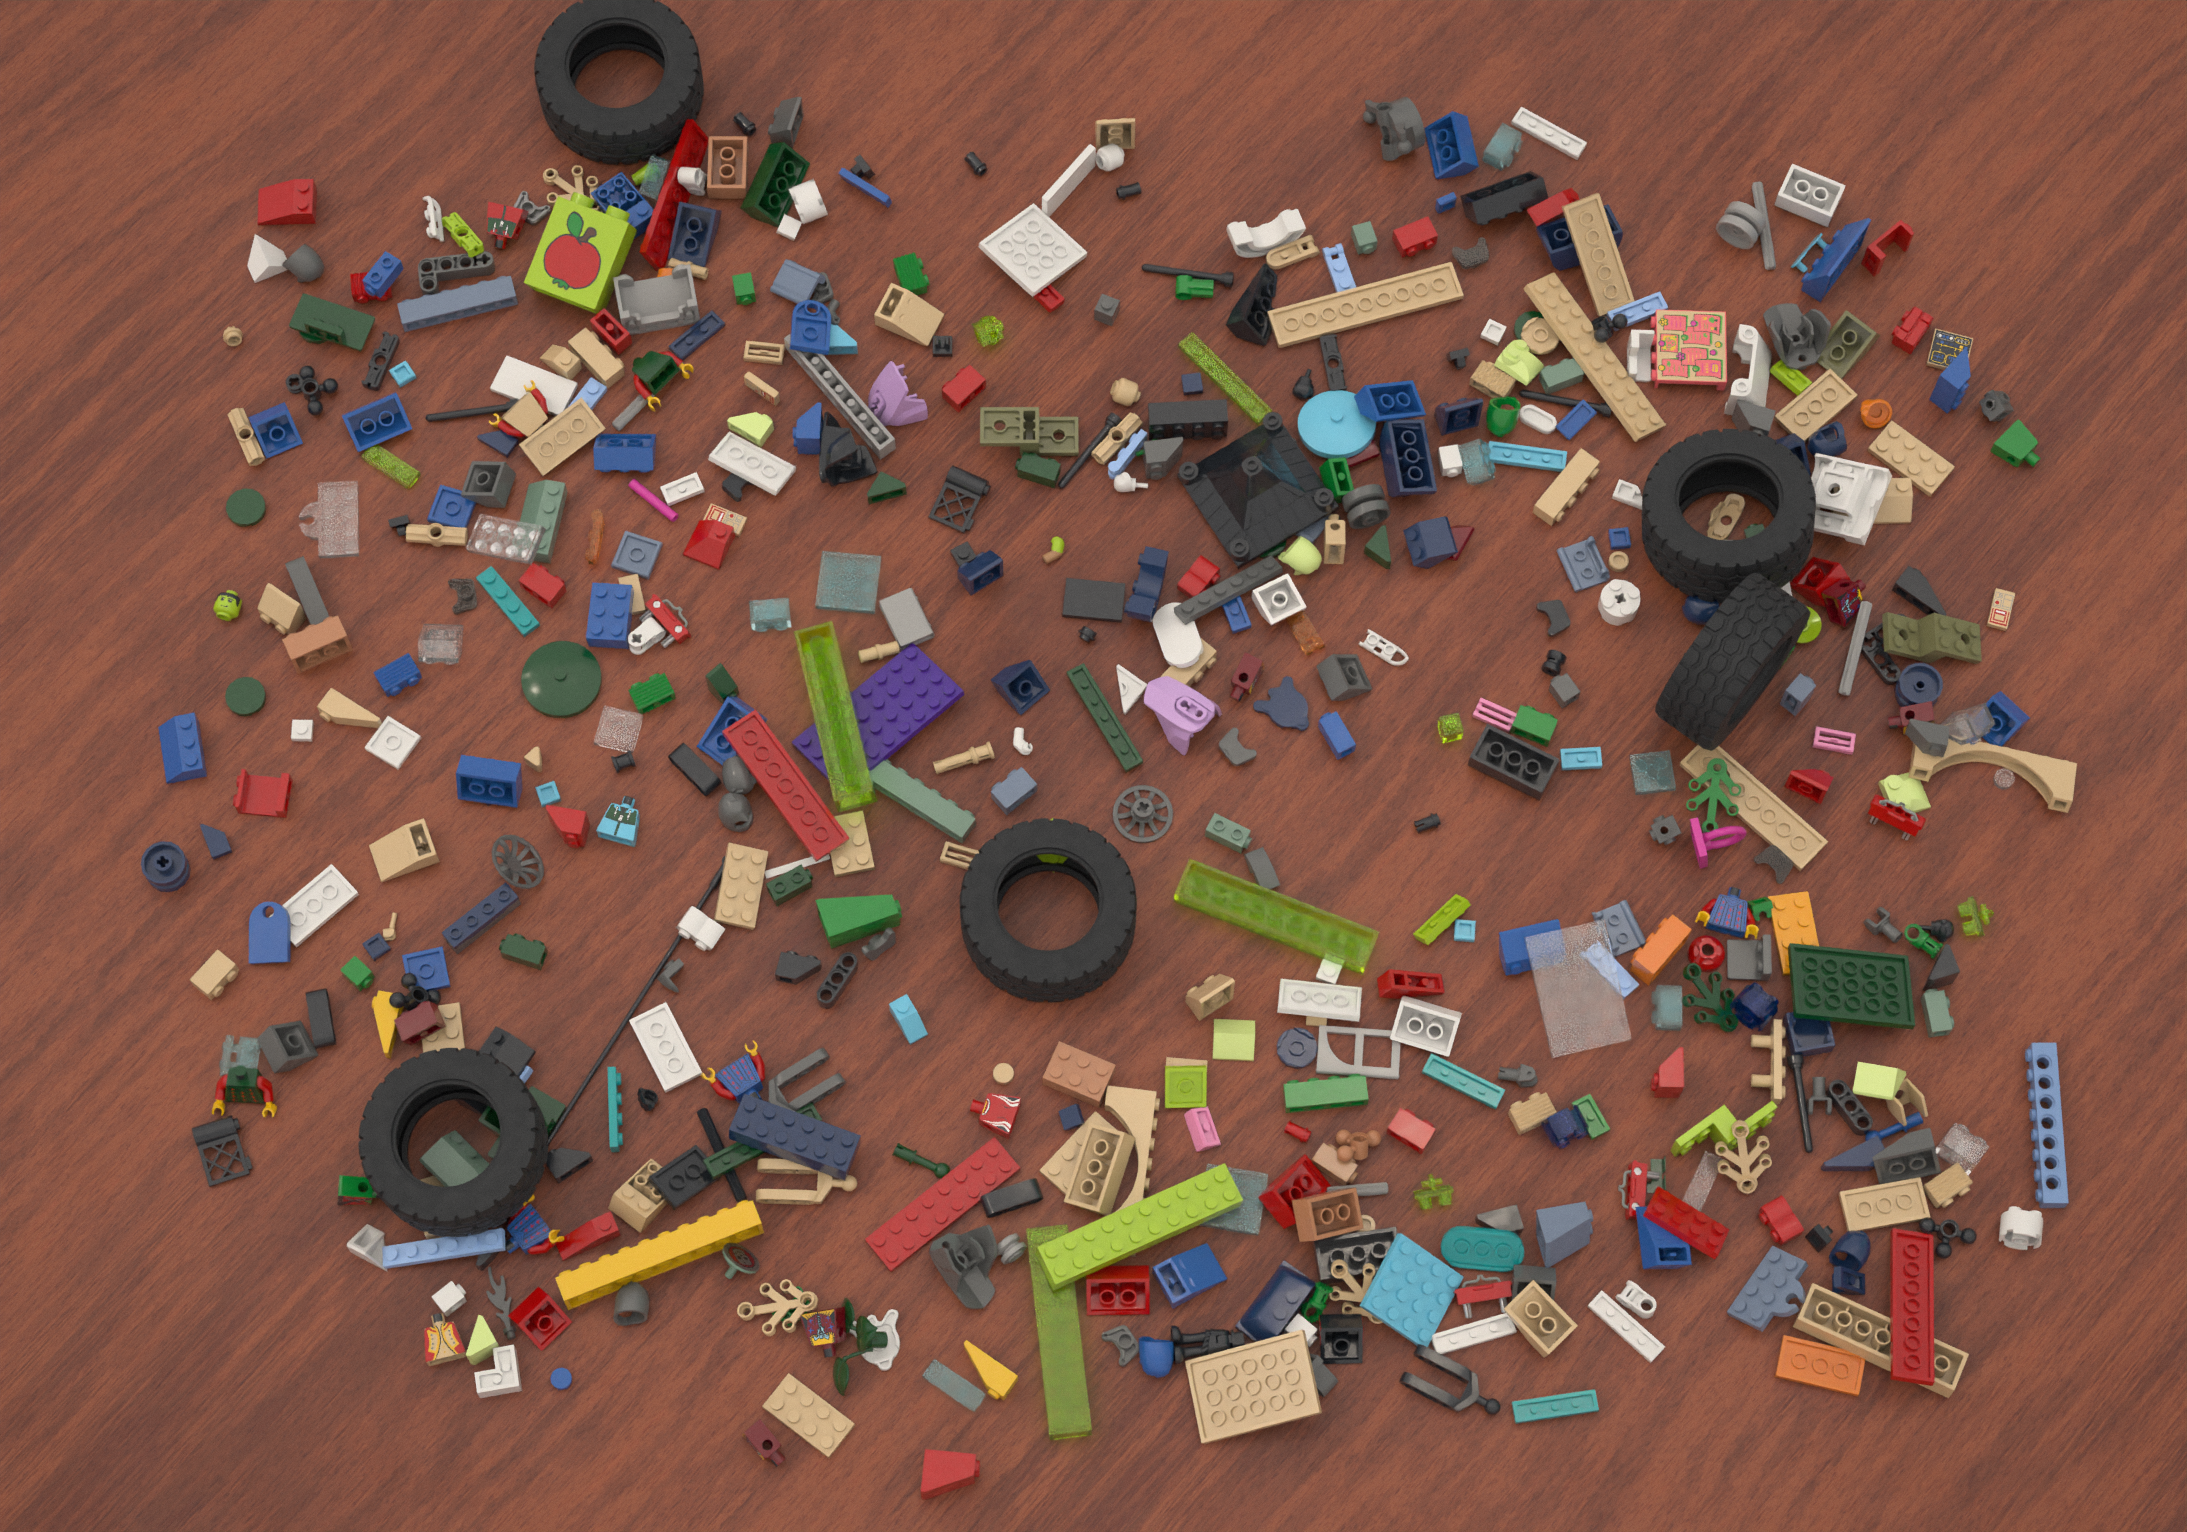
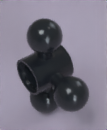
M1616 314L1611 322H1608L1606 316H1601L1591 321L1595 331V340L1599 343L1606 342L1614 335L1611 328L1623 329L1628 323L1627 317L1624 314Z
M308 365L303 366L299 374L304 380L301 384V390L304 398L309 402L307 410L311 415H319L323 411V405L318 401L321 398V392L335 393L338 389V383L335 379L328 378L323 384L318 385V382L313 379L315 377L314 368ZM311 388L315 389L313 392H307Z
M406 973L401 978V984L409 990V993L404 996L400 992H395L390 996L389 1003L393 1008L404 1006L406 1010L411 1011L424 1001H430L436 1005L439 1004L441 994L435 989L426 991L423 987L416 986L418 981L416 975Z
M1925 1217L1919 1222V1228L1923 1233L1937 1232V1237L1942 1242L1936 1246L1935 1253L1941 1259H1947L1951 1256L1952 1247L1949 1245V1242L1955 1237H1959L1967 1245L1974 1243L1977 1238V1234L1973 1229L1965 1228L1961 1231L1958 1224L1951 1219L1944 1220L1941 1225L1936 1224L1929 1217ZM1943 1227H1949L1952 1230V1235H1947L1943 1231Z

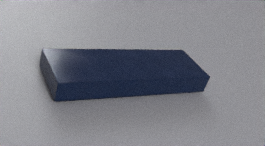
M711 310L668 346L669 350L683 361L725 326V322Z

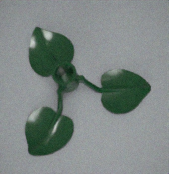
M844 1298L841 1306H845L846 1333H849L850 1329L856 1331L857 1348L859 1351L843 1358L837 1357L834 1362L833 1381L836 1389L842 1396H845L844 1391L849 1381L847 1360L866 1352H873V1348H886L888 1343L887 1333L885 1331H876L878 1328L871 1324L867 1317L859 1316L856 1327L854 1326L855 1313L848 1298Z

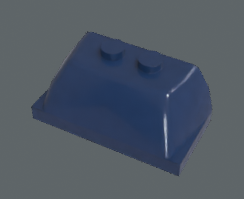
M1607 204L1604 205V209L1618 248L1623 237V231L1610 206ZM1565 218L1536 226V232L1556 269L1561 271L1581 265Z
M1424 419L1387 420L1381 431L1379 445L1388 495L1391 497H1406L1410 495L1435 494L1437 487Z
M1284 1260L1235 1325V1328L1240 1332L1243 1331V1334L1254 1342L1282 1335L1285 1328L1295 1318L1302 1305L1316 1289V1283Z

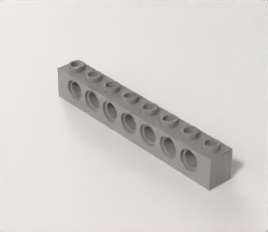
M790 334L786 336L784 342L787 351L881 460L895 450V438L823 354L790 350Z

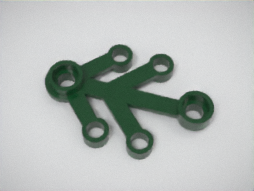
M1691 963L1685 966L1683 969L1684 978L1692 981L1705 999L1688 994L1682 998V1004L1687 1008L1698 1006L1713 1009L1717 1014L1716 1016L1707 1014L1703 1010L1699 1011L1694 1015L1695 1022L1698 1024L1705 1022L1718 1024L1724 1032L1734 1031L1738 1025V1018L1732 1013V1003L1735 994L1731 988H1726L1720 993L1722 975L1719 972H1713L1708 976V981L1712 984V991L1710 992L1700 978L1701 968L1699 965ZM1720 996L1724 1001V1009L1720 1005Z

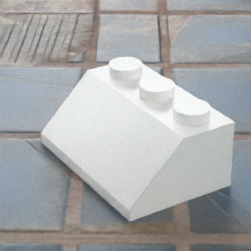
M1403 995L1390 1039L1449 1057L1462 1013Z

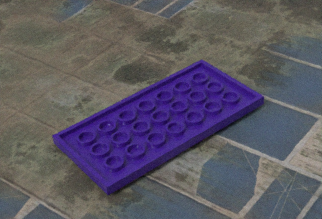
M911 643L794 739L792 745L844 795L864 779L870 771L888 759L965 694L914 643Z

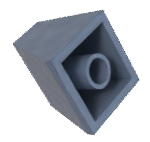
M1586 1202L1536 1210V1238L1545 1268L1553 1266L1590 1243V1234H1593L1591 1225L1593 1214L1591 1209H1587Z

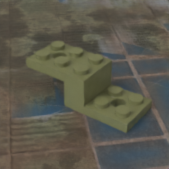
M980 407V446H1020V456L1023 455V452L1028 454L1035 453L1039 456H1079L1078 417H1039V407ZM997 423H1002L1005 425V428L999 431L994 426ZM1060 432L1064 435V438L1056 440L1053 436L1055 433Z
M1889 612L1882 614L1884 652L1926 663H1932L1945 656L1975 664L1982 662L1979 624L1937 613H1932L1919 620Z

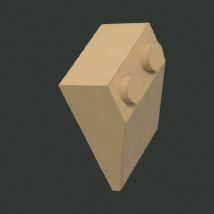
M1135 118L1096 120V151L1112 143L1122 149H1134Z
M1218 974L1215 977L1212 975L1199 988L1197 986L1191 988L1187 992L1185 1002L1200 1021L1233 999L1235 981L1233 978Z
M1534 1280L1504 1308V1311L1524 1337L1544 1358L1578 1326Z

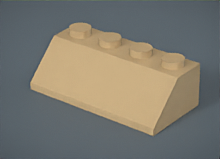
M1891 478L1873 524L1911 523L1913 502L1911 478ZM1840 487L1832 488L1830 493H1837ZM1831 510V513L1849 517L1847 513Z
M1089 1123L1064 1202L1104 1216L1110 1215L1135 1137L1125 1132Z

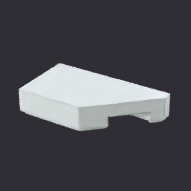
M1619 479L1612 499L1642 510L1643 500L1638 486Z

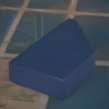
M502 430L477 436L479 441L507 458L519 443L516 438L507 435Z
M200 824L213 860L232 853L225 832Z

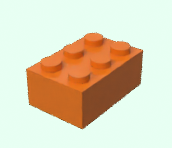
M1673 914L1669 919L1665 917L1662 920L1656 934L1653 932L1645 941L1646 944L1643 946V949L1639 947L1630 962L1632 964L1630 972L1648 986L1683 947L1692 931L1691 928Z

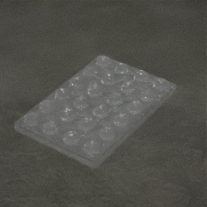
M1605 919L1524 937L1551 1058L1632 1040Z

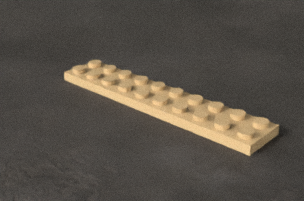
M1449 262L1267 311V315L1278 348L1460 300L1463 299L1464 295L1453 264Z
M1551 273L1527 284L1524 291L1633 440L1637 442L1663 429L1666 424L1634 380L1628 376V372L1606 342L1599 343L1595 340V331L1593 330L1592 323L1557 275Z

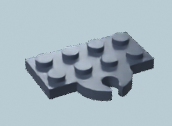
M1772 1246L1728 1309V1315L1763 1332L1773 1316L1788 1317L1797 1313L1800 1310L1796 1304H1788V1302L1792 1298H1798L1801 1303H1805L1806 1293L1798 1280L1808 1267L1807 1262Z

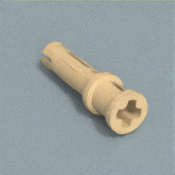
M988 741L986 745L976 748L970 747L969 751L933 762L936 774L966 764H979L981 760L994 759L995 757L991 744Z

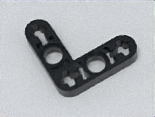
M1883 623L1865 633L1863 644L1864 642H1870L1873 637L1875 640L1871 643L1870 647L1862 645L1861 653L1885 684L1894 685L1897 683L1901 672L1887 652H1884L1882 647L1884 639L1878 635V631L1883 630ZM1874 656H1882L1884 658V663H1876L1874 661ZM1888 672H1889V673H1893V672H1894V673H1895L1894 678H1893V677H1889V678H1888V677H1887Z

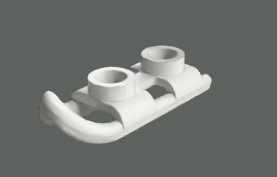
M425 196L423 200L427 201L429 205L424 213L426 219L430 221L429 227L426 229L429 238L440 239V242H444L440 205L430 196Z
M1369 629L1367 631V634H1369L1364 643L1361 641L1359 643L1361 647L1395 666L1404 665L1409 659L1408 655L1401 648ZM1377 646L1382 649L1381 653L1374 650V648ZM1396 651L1404 656V660L1398 662L1392 661L1391 658Z

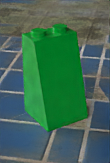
M892 894L816 900L818 915L831 949L885 931L889 927L899 926V918H902L899 901H894Z

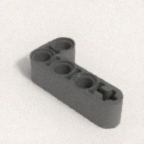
M484 251L474 257H469L468 253L422 259L418 264L419 284L422 294H438L440 291L439 281L491 275L496 268L491 253ZM465 264H470L469 267H463ZM447 266L451 267L448 270H444V268ZM426 269H432L430 272H424ZM428 286H433L432 289H426Z
M304 556L285 563L310 624L317 625L323 622L329 615Z

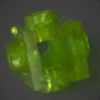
M993 315L984 316L980 321L972 324L976 339L983 347L994 345L1004 338L1002 333L1004 326L1001 320H997Z

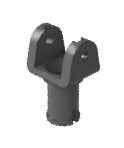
M1879 907L1876 909V912L1882 920L1875 924L1867 918L1863 923L1873 935H1878L1882 932L1893 943H1897L1903 936V933L1890 923V913L1884 908Z
M1520 1064L1518 1069L1501 1066L1499 1068V1080L1516 1081L1521 1088L1533 1087L1538 1082L1535 1070L1527 1065Z
M1812 1077L1813 1095L1806 1101L1808 1115L1813 1114V1101H1825L1826 1115H1831L1832 1099L1825 1096L1826 1077Z

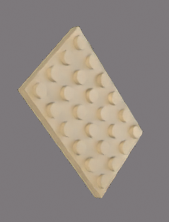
M1298 1330L1185 1361L1202 1444L1322 1413L1305 1330Z

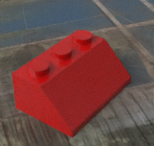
M1149 1265L1107 1266L1087 1275V1315L1150 1314Z

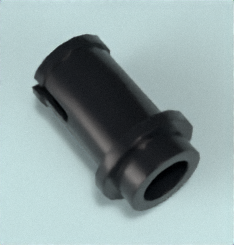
M742 112L734 116L733 121L743 130L744 135L751 136L755 133V123L750 122Z
M974 152L966 155L967 157L964 160L974 170L975 175L982 176L987 172L986 163H982Z
M1136 182L1126 186L1119 185L1116 188L1118 199L1125 200L1126 197L1141 194L1140 184Z
M1430 813V816L1414 821L1418 834L1433 827L1438 828V825H1441L1437 813Z

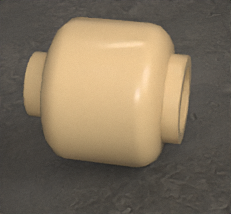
M1121 378L1118 381L1115 380L1110 391L1112 399L1124 406H1131L1133 402L1137 403L1141 394L1138 391V384L1125 378Z

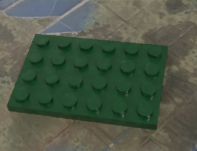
M1789 944L1788 957L1793 1015L1795 1018L1914 1029L1915 1016L1908 955Z

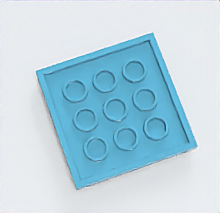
M1397 1233L1360 1307L1415 1345L1421 1344L1428 1347L1432 1335L1435 1334L1455 1295L1453 1291L1458 1289L1463 1276L1402 1233Z

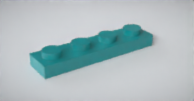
M492 566L476 577L478 583L523 637L540 626L536 618Z
M1432 1053L1422 1070L1423 1074L1495 1110L1505 1092V1089Z
M607 1067L609 1144L611 1152H620V1145H623V1133H619V1125H623L622 1113H619V1105H622V1093H618V1085H622L621 1073L617 1072L616 1067Z
M1595 1389L1513 1401L1511 1403L1515 1424L1599 1411Z

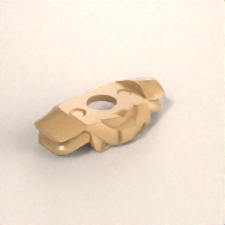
M1729 494L1724 502L1720 501L1719 505L1711 511L1707 537L1727 540L1743 512L1746 502L1742 496ZM1728 516L1732 519V523L1730 525H1723L1721 519Z

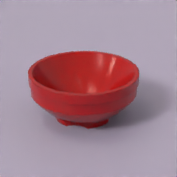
M1704 935L1697 937L1691 942L1687 956L1690 964L1696 963L1699 965L1701 972H1712L1722 965L1725 951L1718 939ZM1709 945L1713 948L1714 953L1707 956L1703 954L1702 947Z

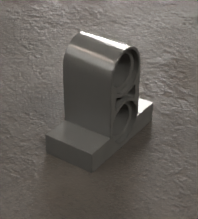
M1310 1354L1318 1394L1325 1397L1339 1381L1323 1364L1324 1361L1318 1355Z

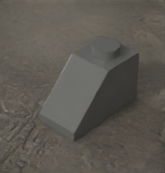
M1910 719L1905 734L1922 753L1944 757L1948 746L1950 727Z

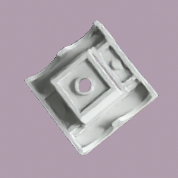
M1816 453L1815 467L1811 477L1816 494L1814 531L1843 537L1847 542L1865 545L1892 478L1889 469ZM1840 487L1837 493H1830L1832 488ZM1820 507L1847 513L1849 517L1821 511Z

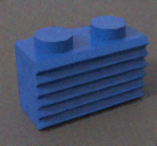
M409 653L373 672L387 697L398 695L404 687L408 685L414 686L422 678Z

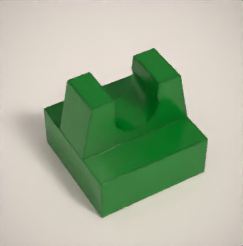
M1766 896L1747 901V907L1751 909L1755 921L1760 920L1759 914L1763 911L1765 917H1772V901Z

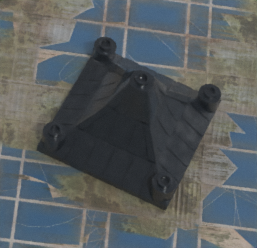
M1276 412L1267 413L1263 418L1262 425L1201 460L1199 463H1183L1177 474L1178 479L1238 569L1339 509L1338 504L1334 500L1333 492L1324 486L1283 425L1281 415Z

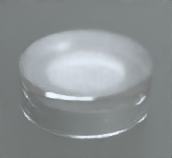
M2006 768L1999 769L1993 777L1995 786L2003 790L2009 789L2015 780L2013 772Z

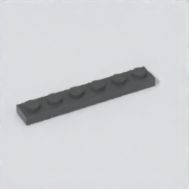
M1269 556L1174 607V613L1186 625L1283 573V567L1272 556Z

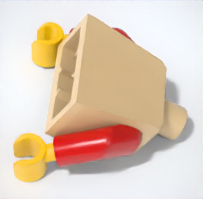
M530 380L533 386L527 388L524 385L527 393L502 417L493 414L497 417V421L494 423L489 420L493 427H498L507 435L519 438L529 437L533 432L535 433L543 427V423L548 419L546 416L548 407L546 398L537 389L533 380Z

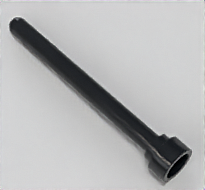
M1151 264L1142 265V270L1145 272L1173 276L1188 275L1194 279L1221 282L1224 287L1232 288L1234 272L1226 271V273L1214 274Z
M1524 389L1519 392V395L1524 398L1575 407L1581 402V400ZM1606 401L1605 403L1601 402V404L1587 402L1595 411L1602 414V417L1610 418L1611 408Z
M518 398L510 399L509 402L501 405L426 415V420L433 422L507 412L518 401Z
M1111 412L1106 417L1105 426L1059 481V488H1065L1091 456V452L1109 434L1110 429L1116 427L1122 421L1119 416Z
M1792 1055L1787 1057V1063L1790 1069L1793 1070L1804 1148L1807 1153H1811L1813 1145L1801 1072L1804 1058L1803 1055Z

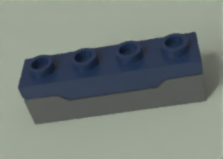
M505 882L441 932L444 940L456 954H459L520 906L519 897Z

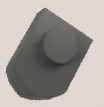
M679 958L676 961L672 959L663 967L665 971L657 979L666 988L678 993L679 990L671 981V978L684 967V963Z

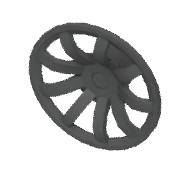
M1138 785L1125 790L1117 798L1113 807V821L1117 830L1125 838L1138 843L1152 842L1162 837L1170 828L1173 819V809L1168 797L1162 791L1152 786ZM1138 790L1151 792L1148 798H1141ZM1134 792L1136 801L1135 803H1130L1124 797ZM1155 793L1159 795L1164 800V802L1153 805L1152 800L1155 796ZM1121 803L1130 808L1131 811L1118 814V807ZM1167 806L1168 817L1157 814L1155 810ZM1132 817L1131 822L1123 829L1118 819ZM1153 818L1166 822L1161 831L1156 828L1152 820ZM1137 822L1140 823L1139 837L1128 833ZM1145 823H1148L1155 835L1144 838Z
M510 834L503 835L494 842L492 846V860L499 874L507 882L521 889H530L542 881L544 876L542 859L528 841ZM505 840H511V841H512V850H511V852H510L509 847H508V845L506 844ZM519 842L523 844L525 848L521 851V853L518 856H516ZM498 845L503 847L505 854L497 851ZM530 850L535 858L522 861V858ZM496 857L501 858L503 861L498 864ZM531 864H538V871L525 867ZM526 873L533 874L537 879L532 882ZM519 876L525 879L526 884L517 883Z

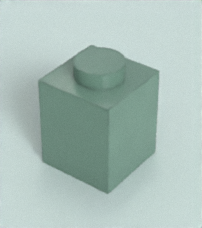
M1368 221L1352 226L1351 237L1357 253L1369 254L1376 250L1377 238L1371 222Z

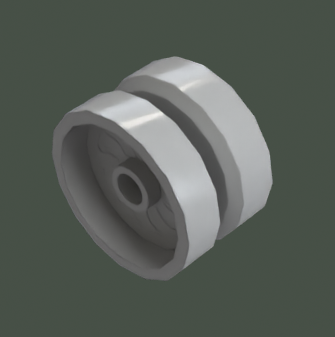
M1733 201L1728 205L1724 216L1718 221L1716 230L1722 239L1729 244L1741 249H1750L1757 241L1758 235L1765 228L1766 220L1751 205L1740 201Z

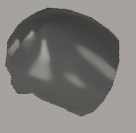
M303 244L282 263V266L298 277V282L301 283L311 282L320 278L325 267L319 254L306 244Z
M734 756L723 762L722 779L725 788L732 793L748 794L757 781L740 757Z
M729 792L723 795L718 804L719 819L724 827L735 832H743L750 828L754 817L752 807L745 796ZM746 821L743 825H735L736 822Z
M631 1281L627 1285H623L616 1295L613 1319L619 1326L639 1324L647 1320L650 1299L648 1291L638 1282ZM632 1311V1315L630 1317H622L619 1315L622 1312Z

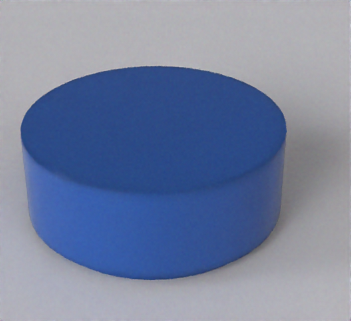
M558 1368L551 1374V1383L558 1390H565L572 1383V1375L565 1368Z

